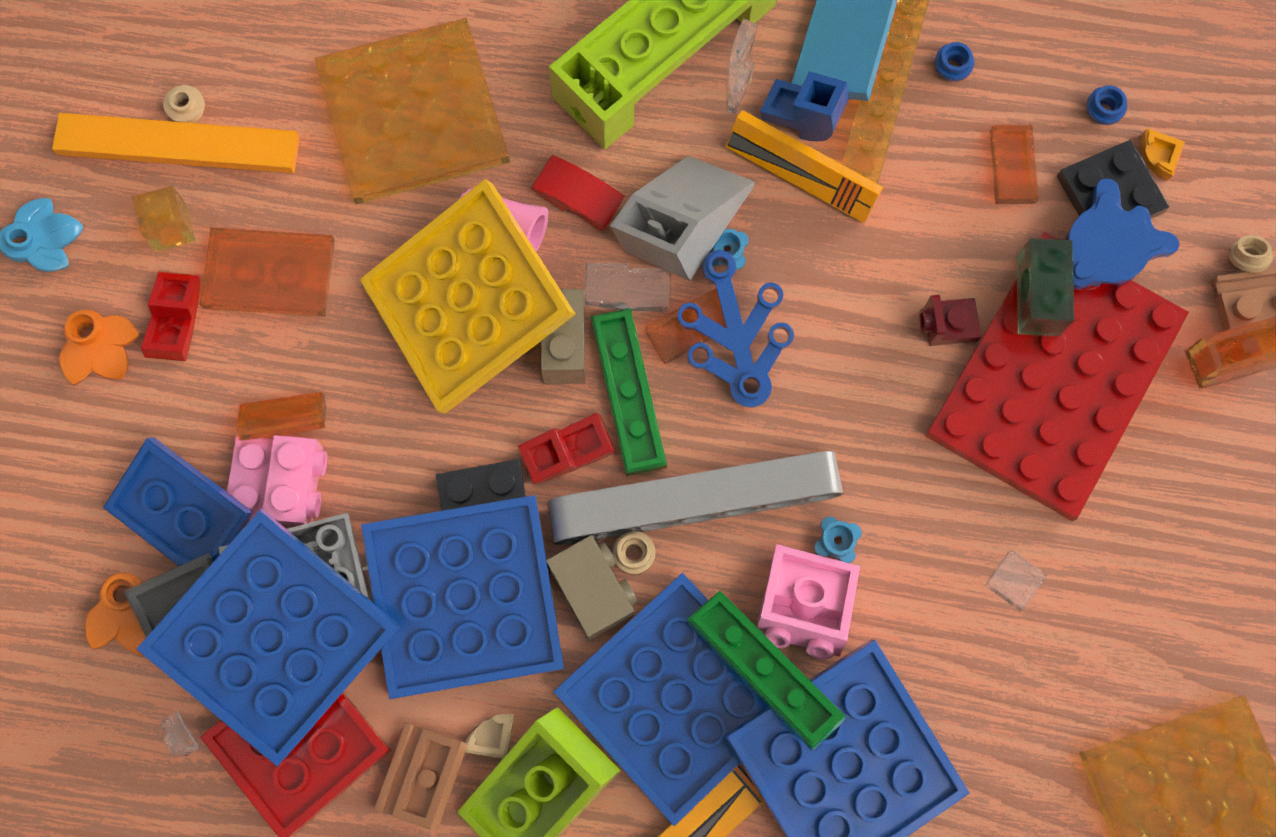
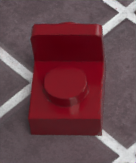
M931 295L923 307L924 309L920 310V328L922 333L928 334L929 346L978 342L981 338L975 298L941 301L940 295Z

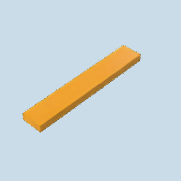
M59 113L52 150L56 155L295 174L300 136L297 131Z

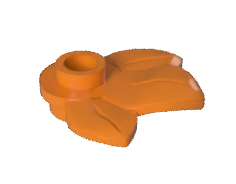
M92 310L74 312L67 318L64 326V335L67 343L59 355L62 372L73 385L82 382L92 371L106 379H123L129 365L128 355L123 346L137 339L139 334L136 328L128 319L119 315L102 317L99 313ZM87 326H93L91 334L87 337H82L83 329Z
M126 572L116 573L109 576L101 585L99 591L100 602L88 612L85 621V635L91 649H99L117 639L119 644L128 651L144 656L137 650L138 646L146 639L139 621L128 600L125 602H118L116 600V593L119 589L124 587L131 588L142 583L135 575Z

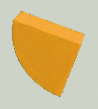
M1146 128L1141 137L1142 156L1148 167L1156 175L1169 181L1174 175L1185 141Z

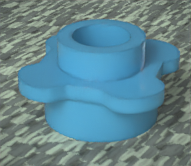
M725 229L709 253L716 250L724 251L723 248L729 246L731 251L728 253L733 256L736 262V270H740L746 263L743 253L744 247L749 243V238L744 232ZM718 259L712 263V267L727 264L723 260Z
M831 516L824 518L820 523L822 529L820 540L814 545L815 553L823 557L831 556L838 558L839 561L850 564L856 557L854 548L857 540L862 535L860 527L855 523L849 524L844 521H837ZM840 537L842 539V543L836 544L834 542V538Z

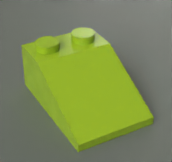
M557 707L535 721L457 813L480 837H559L621 770Z

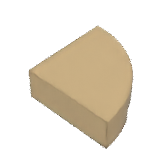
M500 714L479 724L465 742L468 744L465 753L503 759L509 752L515 715Z

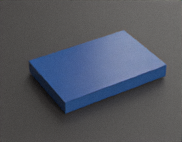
M155 437L146 438L103 507L178 566L206 553H210L213 561H215L220 555L218 547L229 545L240 533L253 511Z

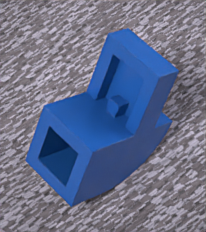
M810 71L802 86L776 79L760 110L762 120L798 130L800 139L816 142L825 141L832 136L848 103L847 82Z

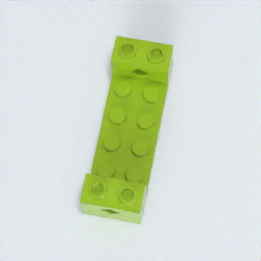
M629 0L549 66L552 98L606 150L634 126V104L736 18L749 29L776 6L777 0Z

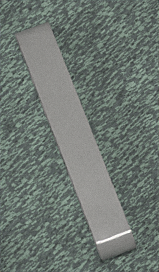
M823 451L553 498L547 503L554 544L569 545L576 544L591 535L594 540L621 536L631 531L645 532L819 502L839 497L844 493L835 452Z

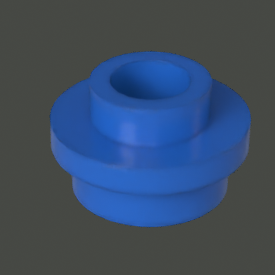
M952 42L944 45L939 49L934 60L937 73L948 81L966 79L971 74L975 63L971 49L961 42ZM948 61H956L960 67L952 66Z
M1107 85L1099 87L1087 99V112L1099 124H1115L1123 118L1127 111L1126 95L1116 86ZM1101 104H1107L1111 111L1103 108Z

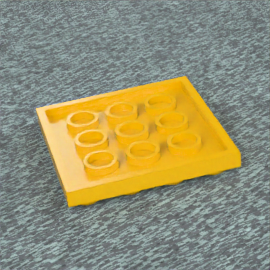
M486 179L481 181L359 279L437 412L444 414L576 315L496 188Z

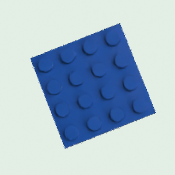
M536 495L361 524L373 602L400 625L399 629L381 648L389 699L564 669Z
M261 509L138 646L137 650L278 767L394 635L400 625L272 516Z
M681 573L554 691L559 699L673 826L682 820L740 764L724 735L768 707L688 624V618L704 605L708 599L684 573Z
M873 639L868 640L809 679L845 715V721L813 751L769 706L724 735L785 837H907L970 794L880 646Z

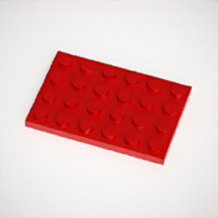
M1043 232L925 436L1073 522L1078 519L1189 312L1132 280L1120 286L1102 283L1100 286H1089L1080 290L1070 287L1064 279V272L1067 267L1066 257L1069 254L1068 246L1066 243Z

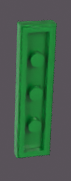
M631 308L591 316L592 328L625 474L630 476L667 468V461Z
M720 590L688 618V624L811 751L845 721V715Z

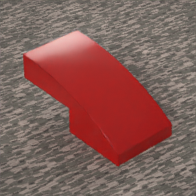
M555 155L550 156L530 188L561 211L569 209L599 231L607 227L625 197L604 181Z
M158 272L148 302L151 318L141 346L145 358L186 361L198 308L200 292L199 275Z
M597 412L561 430L553 428L518 445L529 475L535 485L565 475L616 453L603 419Z

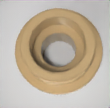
M181 85L171 89L166 94L163 108L167 116L174 122L196 123L203 115L205 102L203 96L196 88ZM189 100L185 106L178 107L180 102Z
M1247 235L1232 245L1229 258L1234 266L1244 272H1262L1271 265L1273 260L1272 247L1266 239L1260 236Z
M631 531L621 535L613 547V557L617 567L627 574L636 575L647 571L655 559L656 552L652 540L641 532ZM633 546L640 548L642 557L637 561L629 560L626 556L628 548Z

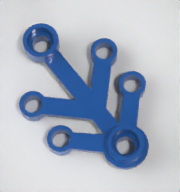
M716 250L709 253L704 259L702 273L706 281L716 287L726 328L704 316L701 308L695 303L683 304L678 310L677 321L681 327L694 329L733 352L737 368L714 357L712 349L705 343L694 344L689 349L687 359L693 368L705 369L730 384V393L739 405L753 408L763 404L770 396L772 384L768 373L782 349L788 347L793 341L794 332L791 326L781 322L773 325L767 336L769 343L755 364H753L749 347L771 310L778 307L781 303L783 290L776 283L769 282L764 284L758 291L756 305L743 325L731 280L736 271V262L730 253ZM715 260H723L727 264V270L723 273L715 272L712 268V263ZM767 289L774 290L777 293V301L774 303L766 302L763 298V292ZM685 310H694L697 313L698 319L694 323L685 322L682 318V313ZM777 329L785 330L788 334L787 342L778 343L775 341L773 332ZM697 349H703L707 352L708 360L705 363H697L693 360L692 353ZM754 379L758 383V391L754 394L747 393L743 387L745 380Z

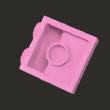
M274 435V439L236 436L227 493L253 511L246 523L261 509L266 511L283 527H296L311 523L313 518H318L321 509V493L317 492L319 476H324L326 472L327 452L323 451V446L317 439Z
M777 544L773 553L756 627L777 648H785L789 644H794L807 648L806 652L808 655L816 659H830L833 655L840 657L848 639L860 566Z

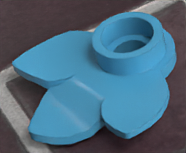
M35 199L20 207L16 212L14 223L5 226L0 231V251L8 259L21 263L28 262L39 271H59L69 267L68 258L62 249L76 240L83 231V225L69 215L54 213L51 199ZM16 238H27L23 243L12 242Z

